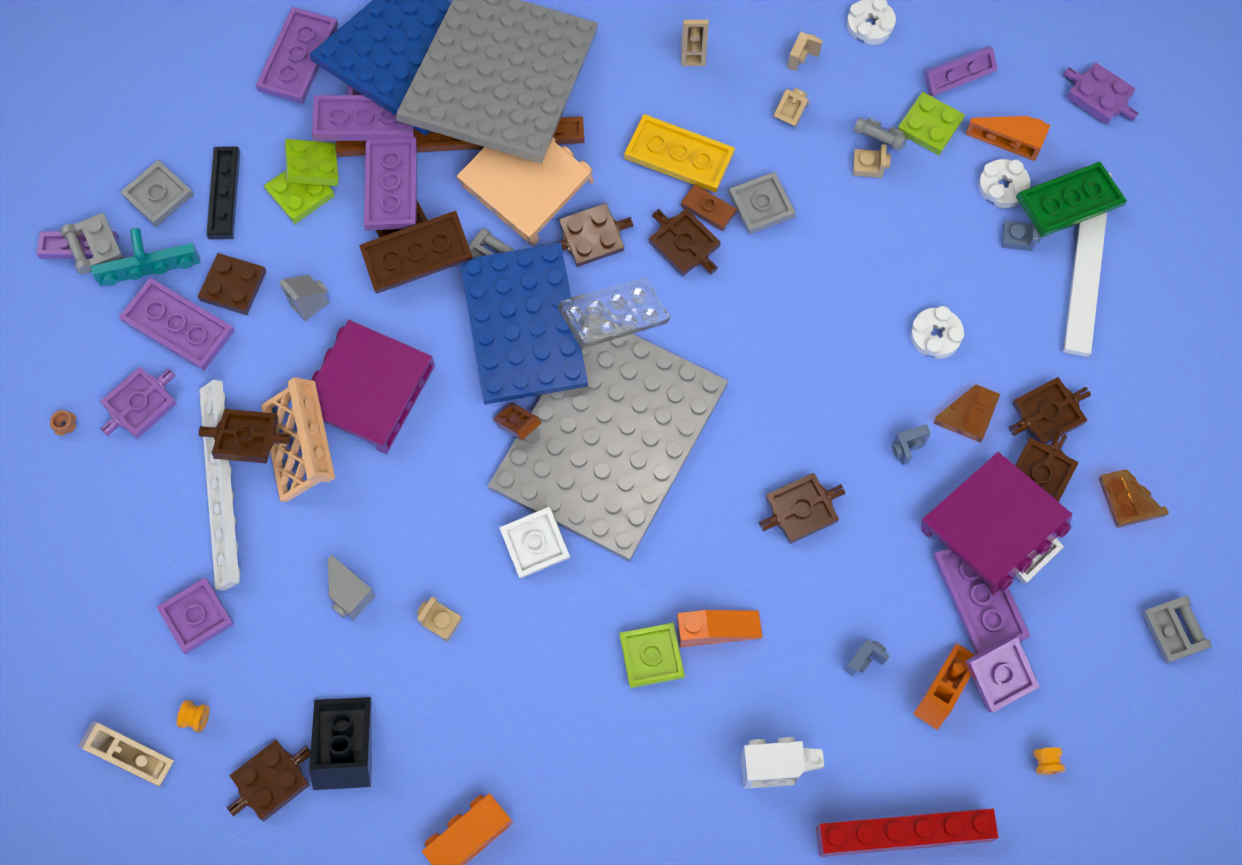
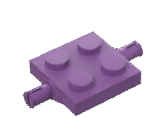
M1095 62L1083 74H1079L1071 67H1068L1063 76L1075 83L1066 98L1105 124H1108L1113 117L1120 113L1131 121L1139 114V112L1127 105L1136 88Z
M141 367L136 369L100 401L112 417L100 428L103 433L109 436L120 426L127 429L138 439L177 404L164 387L176 375L168 368L156 379L148 375Z

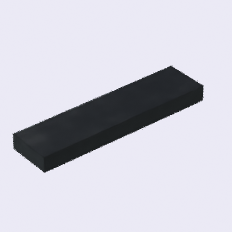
M214 147L206 234L209 240L234 239L240 162L239 147Z

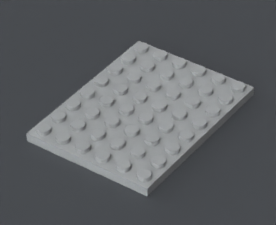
M453 0L396 113V121L542 164L593 43L599 23L522 0Z
M590 313L579 331L588 387L541 395L531 412L539 418L541 424L525 439H515L490 481L488 489L534 513L551 507L559 526L630 562L725 391L728 380Z

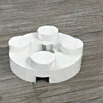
M861 0L852 4L847 18V29L850 35L856 40L857 37L864 40V43L868 45L885 42L893 32L896 23L893 9L887 5L886 0ZM869 18L876 20L875 25L866 22V20Z
M1000 159L985 165L979 178L978 187L980 194L986 201L988 198L991 202H994L996 207L1011 208L1020 204L1016 199L1018 192L1030 188V177L1024 169L1022 162ZM1007 180L1009 182L1008 188H1004V185L998 182Z
M945 306L922 311L917 315L912 324L911 341L916 350L925 356L927 354L935 356L936 359H943L953 355L964 338V329L960 319ZM933 328L942 331V338H939L937 335H931Z

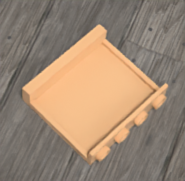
M554 137L542 164L484 147L457 175L461 186L532 246L540 240L537 233L587 181L591 185L594 182L591 167L582 160L578 162L570 149L564 145L560 147L555 143Z

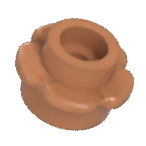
M59 410L51 416L50 427L54 430L55 434L64 436L66 433H71L75 430L76 416L71 412Z

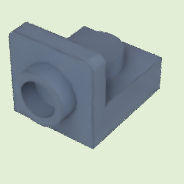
M1005 221L1003 224L1002 248L1032 251L1036 242L1041 241L1042 237L1032 222Z
M925 424L897 433L892 444V450L896 459L900 458L902 465L908 464L912 457L909 448L917 450L926 445L931 435L928 425Z
M867 639L845 667L844 671L853 677L857 671L863 673L872 662V659L868 656L881 665L890 656L886 653L887 650L882 644L875 640L871 642Z

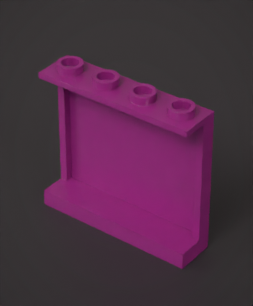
M348 320L345 327L342 326L336 336L337 341L333 348L327 350L321 369L317 370L311 379L316 384L323 422L374 444L377 451L387 455L435 367L433 357Z
M997 452L922 519L921 531L928 538L934 534L991 585L990 593L994 596L1000 589L1005 591L1014 581L1013 577L1019 572L1025 573L1032 566L1033 559L1038 554L1041 556L1046 554L1057 537L1063 538L1070 531L1073 514L1000 452Z

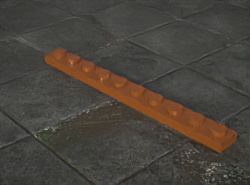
M583 116L561 118L553 136L556 140L555 143L558 145L585 143ZM414 128L417 152L484 148L483 146L433 131L425 136ZM336 141L337 156L366 155V141Z

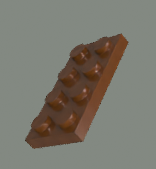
M456 210L359 245L376 294L473 259Z

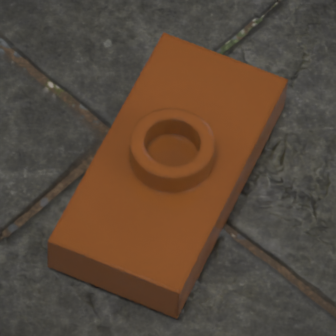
M695 184L681 202L682 208H687L692 214L721 231H724L737 212L735 207Z
M513 402L493 419L497 426L520 440L525 439L541 424L537 416Z

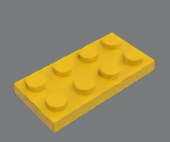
M643 114L624 153V159L716 193L735 153V148Z

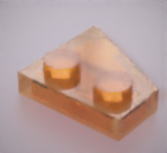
M975 384L937 415L933 424L981 443L1000 394Z
M1127 469L1103 474L1098 478L1116 528L1165 517L1169 514L1168 509L1165 506L1161 507L1150 496L1152 493L1145 486L1140 485Z

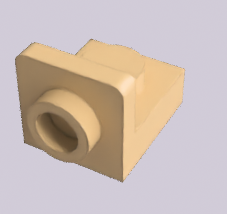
M800 32L790 52L787 68L796 71L799 63L804 64L808 54L818 57L823 40L815 35Z
M794 88L793 91L786 89L773 116L797 127L806 106L810 104L809 99L806 98L807 93L797 88Z
M881 144L880 151L855 149L852 176L882 178L884 170L890 167L891 154L887 153V144Z
M433 596L428 602L424 601L417 611V620L420 626L447 642L462 621V616L440 604Z

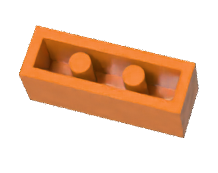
M490 793L485 797L483 794L479 795L470 803L471 809L463 816L460 813L447 823L449 827L441 835L435 833L425 841L424 845L426 847L421 852L432 865H466L513 824L510 817Z

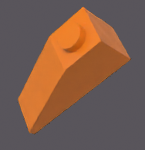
M1029 116L971 118L965 135L1035 161L1051 125L1041 119Z
M700 610L677 613L680 648L763 638L759 611Z
M956 643L913 715L938 730L952 711L971 676L966 660L974 657L975 654Z

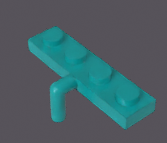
M133 228L130 230L134 256L93 265L91 270L93 277L100 286H112L120 281L138 280L143 276L164 274L169 270L177 268H190L201 262L199 253L193 243L145 253L141 230Z

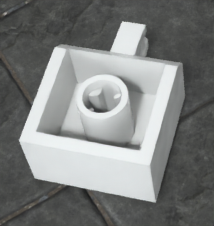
M793 737L777 739L778 743L766 744L765 739L750 740L749 745H744L740 754L744 789L792 786L803 773L824 768L822 749L803 748V741L795 742Z

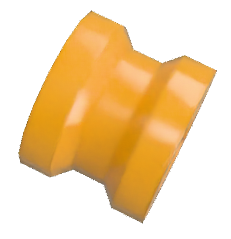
M185 700L178 712L177 727L183 729L190 727L193 731L201 733L209 718V706L206 704L198 706L194 705L193 701Z
M1042 748L1033 751L1034 758L1038 762V766L1035 768L1037 775H1052L1066 772L1060 758L1063 755L1062 748Z

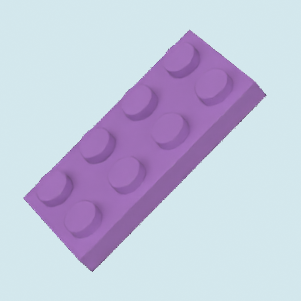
M292 7L257 81V91L303 104L320 67L310 60V53L336 31L338 27L337 19Z
M314 95L313 141H366V139L414 137L413 126L396 121L395 115L364 95Z
M416 137L366 139L365 230L405 229L416 225Z
M152 278L148 279L119 316L123 323L205 371L235 331L233 326Z
M949 548L936 552L933 555L976 655L1011 636L1018 637L1020 642L1030 637L1009 588L1005 591L1000 589L993 596L990 593L991 585Z

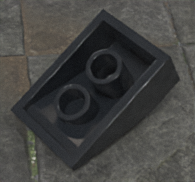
M371 697L314 700L309 763L313 790L371 787Z

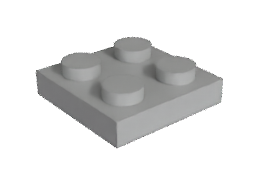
M159 160L121 191L122 196L155 227L194 195L192 190Z
M775 172L729 188L731 200L748 234L795 218L796 212Z

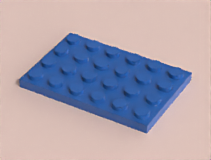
M561 243L473 257L471 260L460 263L484 405L588 387Z

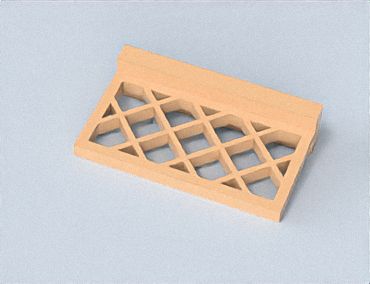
M297 377L288 381V388L261 405L262 411L272 413V408L276 405L279 406L277 411L279 420L276 433H279V430L282 429L283 433H291L295 437L291 450L287 448L288 444L275 443L270 450L280 502H288L320 482H330L335 479L315 381ZM290 398L292 401V408L288 407ZM287 411L290 414L285 426L282 424V421ZM295 422L297 426V433L293 431ZM300 446L302 451V457L298 455ZM284 453L289 455L285 467H283L282 463ZM295 460L300 462L296 474L292 473ZM305 470H306V475H307V480H306V481L303 480V476H304ZM289 477L293 479L290 491L287 488Z

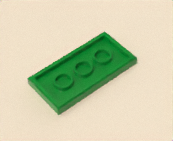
M1100 161L1020 191L1016 195V199L1042 238L1122 207L1127 202Z

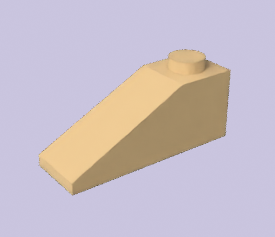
M683 20L681 27V66H705L709 20Z
M94 721L91 722L78 745L79 748L159 787L174 760Z

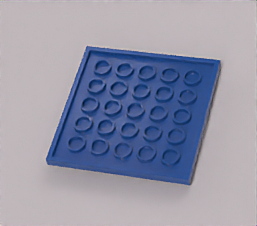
M372 0L310 53V60L396 116L451 2L448 0ZM413 126V128H415L425 136L431 132L429 130Z

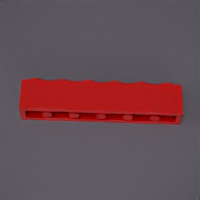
M994 808L822 823L816 827L820 857L985 843L999 838Z

